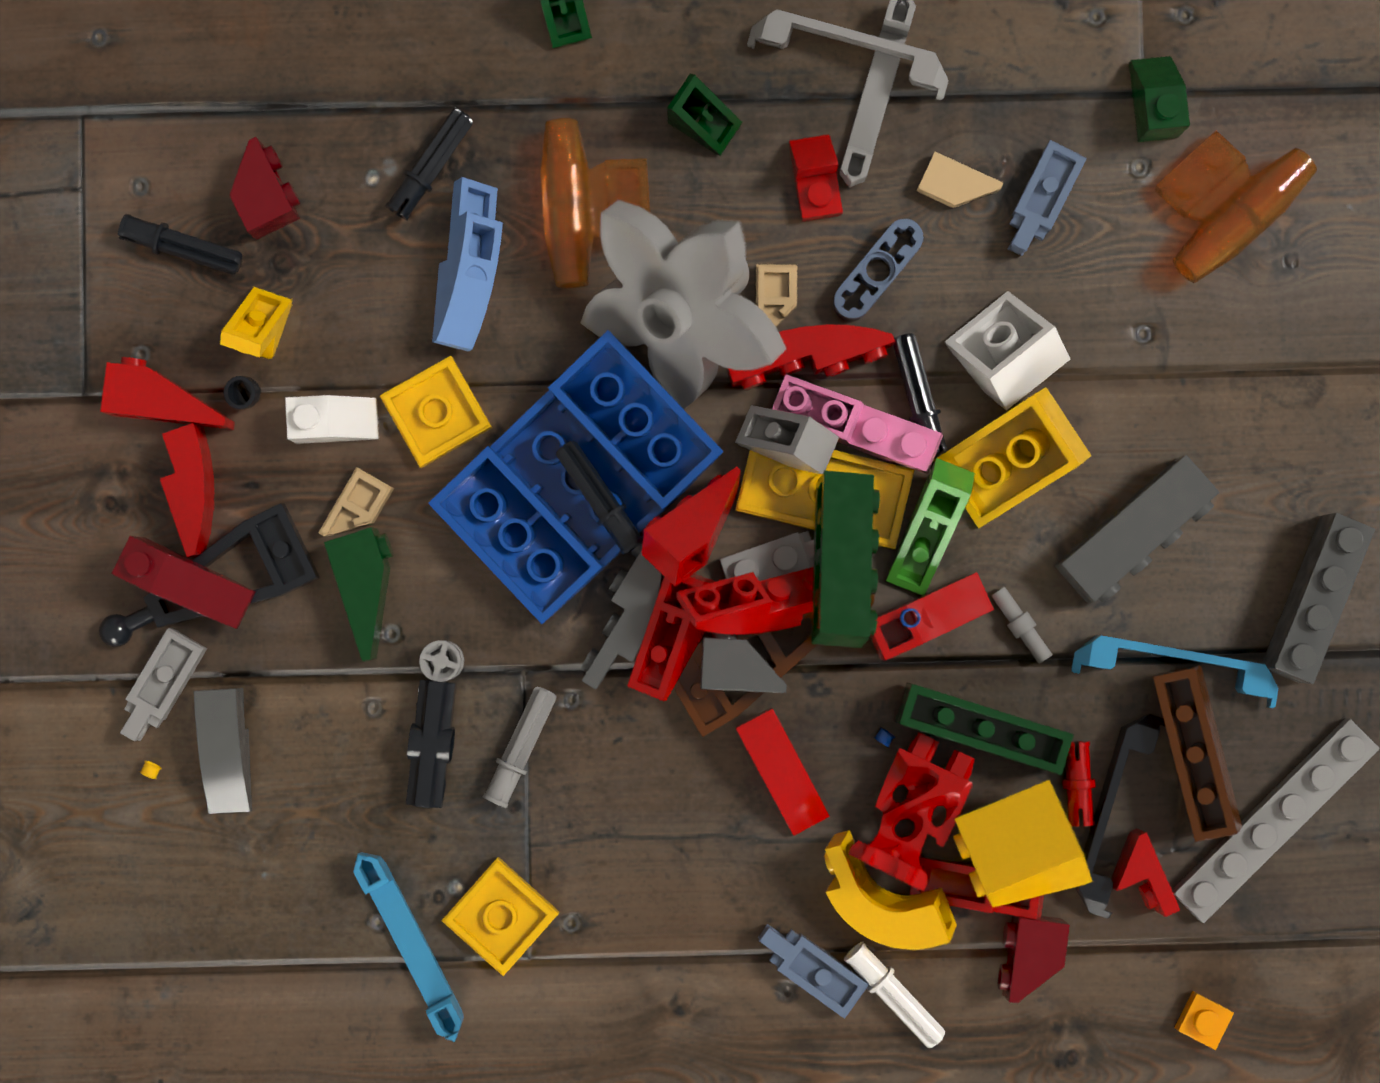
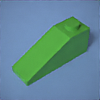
M936 458L887 575V582L922 596L925 595L971 496L974 472Z

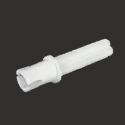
M864 942L855 945L847 953L844 961L849 963L862 979L869 984L867 990L870 993L876 992L926 1047L932 1048L938 1044L945 1035V1030L897 980L893 975L894 969L891 966L886 968L866 947L867 945Z

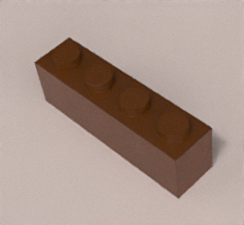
M1201 664L1154 676L1153 679L1195 842L1238 834L1242 828V823Z

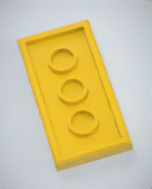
M750 450L735 511L815 530L816 483L821 474L794 469ZM834 450L827 465V471L874 475V489L880 492L878 513L876 515L873 514V529H878L879 531L878 546L895 550L915 469Z

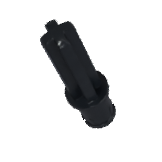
M457 108L451 111L411 171L405 170L404 175L406 178L385 205L391 212L396 211L395 215L407 221L426 192L431 193L433 188L430 185L473 124V120L469 115Z
M125 214L119 225V239L151 248L154 254L159 255L161 252L228 274H236L241 267L243 255L239 251L169 229L167 223L162 222L158 225L133 217L130 214Z
M913 333L897 336L894 338L895 343L893 346L912 412V417H909V421L942 433L938 417L941 411L940 409H935L916 336ZM944 436L936 453L948 450Z
M572 440L561 446L556 452V456L600 520L597 524L599 526L604 525L621 550L622 555L631 552L641 545L643 537L624 511L627 508L626 505L618 503L579 444Z

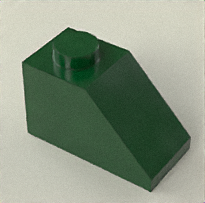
M1172 57L1130 60L1129 69L1138 142L1179 138L1190 126L1186 85Z

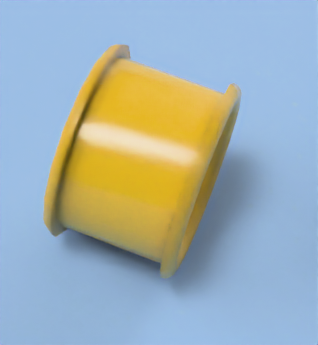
M144 761L145 763L139 772L148 778L157 779V775L162 768L153 762Z

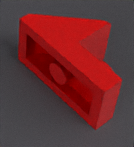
M830 135L790 140L789 148L802 222L842 216L843 209L836 173L838 160Z
M1138 828L1130 831L1111 877L1114 884L1113 889L1119 891L1143 881V885L1139 886V891L1149 910L1154 908L1156 912L1164 917L1180 911V907L1147 832Z

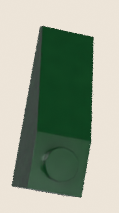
M369 527L324 542L362 662L377 659L390 575L388 558L393 557V551L386 533L380 535L377 528Z

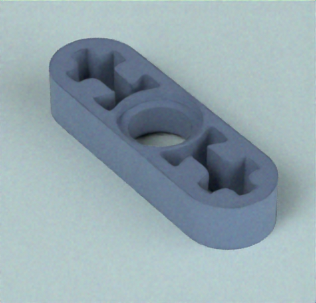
M900 219L892 223L838 288L833 298V308L841 319L852 322L863 318L918 252L923 243V232L915 221ZM908 230L913 234L910 242L914 246L910 247L906 244L902 246L895 256L897 259H901L902 262L897 264L894 257L888 253L897 241V236L894 232L897 231L903 234ZM884 245L888 252L880 250L881 246ZM875 259L884 261L889 267L888 278L883 281L870 279L866 272V266L870 261ZM859 277L863 285L871 290H875L876 293L872 296L867 289L858 302L862 308L858 310L853 307L847 311L843 308L845 299L842 295L845 293L848 296H852L856 292L860 283L853 280Z

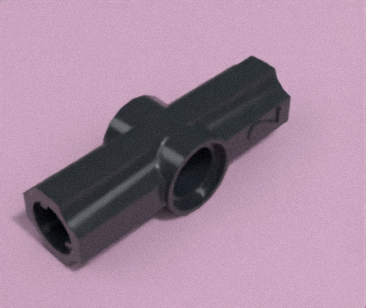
M420 680L415 723L411 725L408 739L407 757L411 762L406 797L407 805L425 808L443 807L447 765L451 763L454 750L455 728L452 727L457 683Z

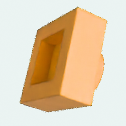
M1192 991L1174 1028L1216 1050L1234 1012Z

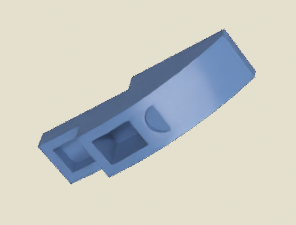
M463 177L454 181L448 256L447 260L439 263L432 342L464 351H471L480 332L493 288L503 222L495 220L498 188Z

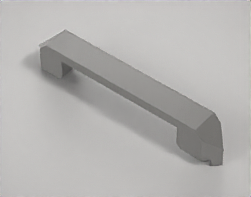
M890 0L879 35L880 38L905 44L916 8L913 0ZM879 51L874 53L839 173L849 188L865 182L901 57Z
M778 9L752 26L747 43L748 47L754 49L756 41L784 49L788 47L792 30L795 28L913 61L909 74L911 84L938 91L936 100L944 99L949 80L935 52Z

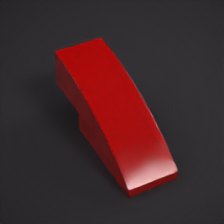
M191 423L162 434L175 473L160 478L186 557L196 558L207 549L211 534L214 512V474L211 452L204 427Z
M772 707L735 727L793 836L830 817Z
M920 857V865L927 873V886L924 892L942 888L949 906L986 913L997 912L1037 920L1042 915L1044 895L992 907L987 895L978 897L968 874L976 871L973 863ZM911 886L910 895L924 893Z

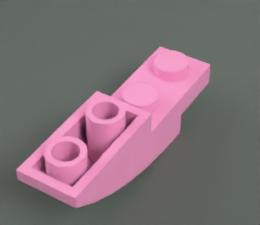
M787 374L772 407L773 410L811 417L839 437L838 443L891 463L893 461L926 474L929 473L943 437L942 433L868 407L862 401Z

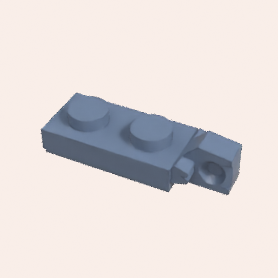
M1052 140L1047 143L1012 213L1013 217L1009 225L1017 228V231L1008 250L1023 256L1033 237L1042 241L1046 233L1050 232L1087 159L1086 157Z
M767 924L758 936L759 942L774 952L769 961L776 965L779 972L844 1019L869 986L862 977L801 933L798 934L791 929L785 937Z

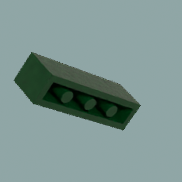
M824 470L816 483L811 644L861 648L870 638V635H875L877 611L871 610V594L875 595L877 591L878 571L877 569H872V554H876L878 550L879 531L878 529H873V514L876 515L878 513L880 492L874 489V475Z
M906 682L894 721L904 726L1062 775L1074 734L908 682Z

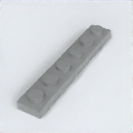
M1345 718L1241 821L1242 828L1238 834L1226 836L1172 889L1174 896L1200 922L1205 923L1380 748L1351 719Z

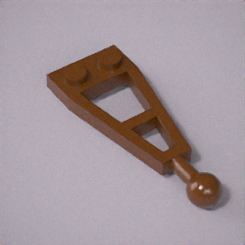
M871 594L872 607L875 602V595ZM812 612L803 614L802 620L809 618L812 623ZM771 632L737 634V640H746L758 636L775 665L772 669L780 678L818 645L811 644L810 635L785 657ZM701 642L698 643L674 686V690L699 733L704 737L738 717L765 692L746 691L731 705L723 690L700 689Z

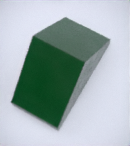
M540 0L553 48L592 38L583 0Z
M691 73L667 107V118L670 125L721 156L743 123L696 75Z

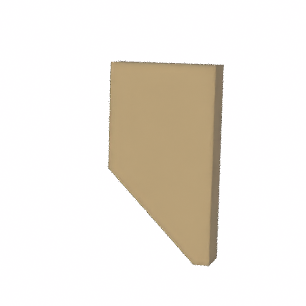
M934 152L917 192L955 208L977 198L999 192L1004 183L938 152Z
M756 264L755 305L767 315L775 327L797 307V265Z
M356 467L318 533L327 537L374 524L394 488Z

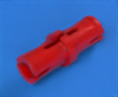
M1072 741L1065 762L1066 779L1062 780L1063 789H1067L1068 822L1070 826L1079 827V809H1082L1084 826L1095 825L1091 788H1095L1096 785L1095 778H1091L1090 741H1078V759L1075 758V743Z

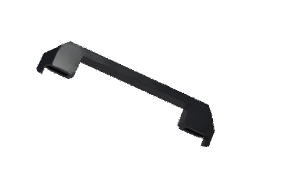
M1151 714L1124 725L1120 729L1095 811V825L1090 828L1083 851L1093 882L1075 887L1089 913L1107 919L1112 915V912L1105 910L1108 905L1114 884L1109 877L1093 872L1130 749L1148 755L1153 753L1160 733V725L1165 726L1164 718Z

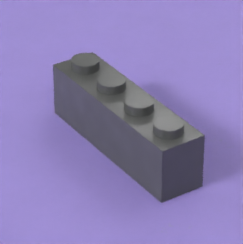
M1187 455L1176 458L1054 566L1086 603L1095 602L1098 599L1104 603L1120 590L1121 586L1117 582L1128 572L1133 576L1138 574L1152 561L1149 554L1159 545L1165 549L1174 543L1183 534L1180 527L1190 518L1196 522L1214 507L1211 500L1220 492Z
M1339 513L1320 516L1262 661V664H1265L1269 671L1297 683L1314 684L1375 528Z

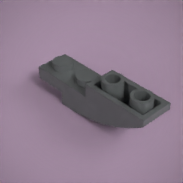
M642 544L631 552V555L636 557V560L630 570L627 572L621 568L609 590L615 593L611 601L625 610L621 616L615 612L613 613L601 633L608 637L600 651L594 648L591 649L580 668L586 672L582 682L594 689H598L618 654L630 662H633L636 658L661 588L662 574L641 555Z

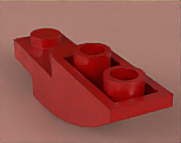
M827 324L783 330L779 334L787 349L772 364L754 370H733L727 368V374L732 388L742 385L743 390H748L766 383V375L780 371L782 376H785L786 374L790 375L805 368L803 362L809 360L814 375L825 372L826 378L849 370L848 363L863 358L865 364L888 356L886 349L892 347L895 339L892 333L854 325Z
M813 567L761 581L751 572L677 592V599L697 629L713 633L739 635L783 630L800 626L803 614L812 612Z

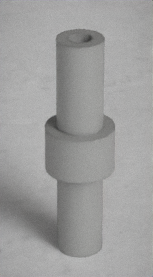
M1006 587L994 593L992 598L1010 622L1007 625L1016 639L1020 637L1037 662L1040 664L1053 654L1034 629L1037 624L1028 611L1026 613L1022 612Z

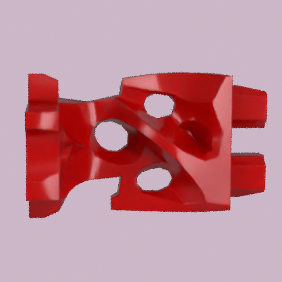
M918 733L907 751L901 748L898 750L875 805L876 808L883 812L877 835L870 845L861 841L856 842L848 854L924 892L927 886V873L919 862L928 835L937 839L936 844L944 848L956 824L955 819L960 816L973 788V783L969 779L972 775L975 759L954 750L945 769L932 764L931 761L940 743L922 733ZM904 785L908 789L906 800L901 803L895 802L893 792L898 786ZM937 806H943L946 809V818L942 825L934 826L932 824L933 811ZM907 818L912 820L915 829L911 835L899 837L895 834V826L900 820Z

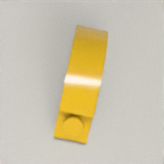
M847 830L833 836L825 849V862L829 872L836 876L826 890V894L837 913L845 922L868 939L893 948L916 950L950 943L957 924L942 888L916 895H899L889 892L870 877L861 860L848 854L851 847L855 844L851 831Z

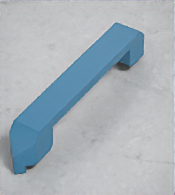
M1095 635L1074 653L1072 672L1077 674L1080 673L1081 665L1112 669L1116 664L1118 648L1238 669L1235 685L1237 692L1267 698L1266 706L1268 708L1276 707L1279 688L1265 664L1103 635Z
M360 852L357 855L353 873L365 894L370 893L428 1006L426 1014L436 1034L446 1037V1040L455 1042L464 1019L462 1009L385 860L381 856Z

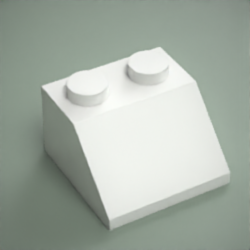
M1009 291L945 341L949 350L980 388L1006 411L1070 360L1055 326Z

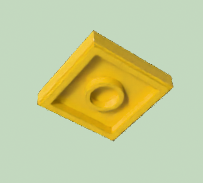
M452 356L445 358L380 395L381 400L420 468L492 429L490 422Z
M498 857L441 921L504 976L556 918L559 911Z

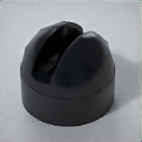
M248 376L233 377L225 385V400L235 409H249L260 400V386L254 379ZM244 383L245 387L251 395L250 399L246 394L245 390L240 386V384Z

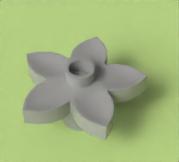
M617 200L601 213L600 237L603 252L617 279L609 283L588 303L581 324L599 337L609 330L623 346L647 345L649 366L653 377L683 409L693 403L711 385L717 375L719 365L733 370H754L772 364L787 349L777 328L767 315L753 302L739 295L745 289L749 280V268L745 259L746 245L740 221H714L703 224L678 243L666 225L656 216L639 206Z

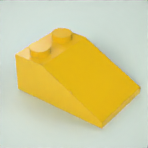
M1045 387L937 458L975 473L972 493L965 509L977 527L981 528L1080 466L1092 455L1047 387Z

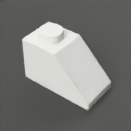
M332 395L285 397L287 439L296 444L379 439L376 398Z

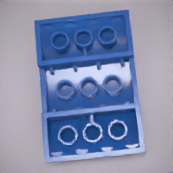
M609 330L548 387L549 390L501 437L479 453L428 503L541 624H544L621 553V550L604 525L599 526L597 524L600 520L556 456V452L561 446L572 440L579 444L618 503L626 505L627 508L624 511L640 534L652 519L660 516L724 452Z

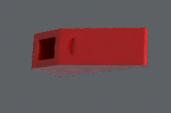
M735 467L724 476L717 475L702 491L694 496H686L678 503L674 510L663 517L658 516L652 519L645 527L641 555L675 587L707 564L737 496L741 470L738 467Z
M976 572L877 616L876 632L874 636L870 635L880 660L886 661L989 613L994 608ZM908 608L917 610L920 614L919 624L913 628L904 626L900 621L902 611ZM907 611L904 614V622L906 624L913 625L916 622L917 616L913 611Z

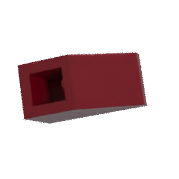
M254 137L247 143L230 192V197L247 232L258 240L299 220L300 217L295 206L301 203L291 183L286 182L283 184L277 172L283 166L272 145L265 148L260 140Z
M1013 915L1012 922L1005 923L1003 947L1008 948L1006 964H1000L998 989L1003 990L1002 995L1008 1002L1019 1003L1065 967L1070 924L1061 918L1041 916L1034 920Z

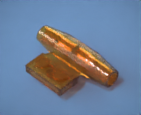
M571 118L552 119L545 123L540 169L544 238L556 287H585L589 285L593 237L601 239V213L617 200L639 206L650 213L647 158L611 159L589 169L578 121Z
M1217 130L1160 181L1155 189L1183 218L1187 217L1202 222L1173 259V263L1181 275L1188 281L1197 283L1244 251L1288 210L1315 175L1317 167L1311 157L1301 149L1294 148L1251 176L1246 157Z

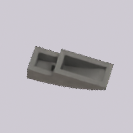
M243 688L194 691L197 744L209 814L251 812L249 728L245 729Z

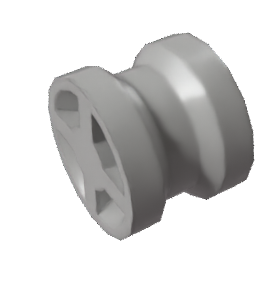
M438 640L424 647L420 654L419 664L421 671L427 678L432 681L444 682L454 679L461 673L465 658L457 644L451 641Z

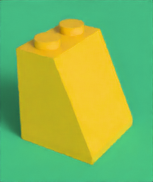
M1050 780L955 819L960 833L953 836L962 859L971 857L976 871L968 873L978 897L987 895L992 907L1093 882L1082 850Z

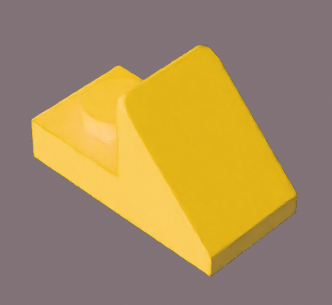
M253 287L221 331L220 345L238 350L244 354L272 359L292 306V299Z

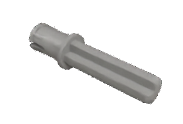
M542 687L534 688L502 759L497 758L496 760L499 765L486 793L483 795V798L504 808L508 807V802L521 774L526 775L527 773L524 767L556 701V695L553 692Z

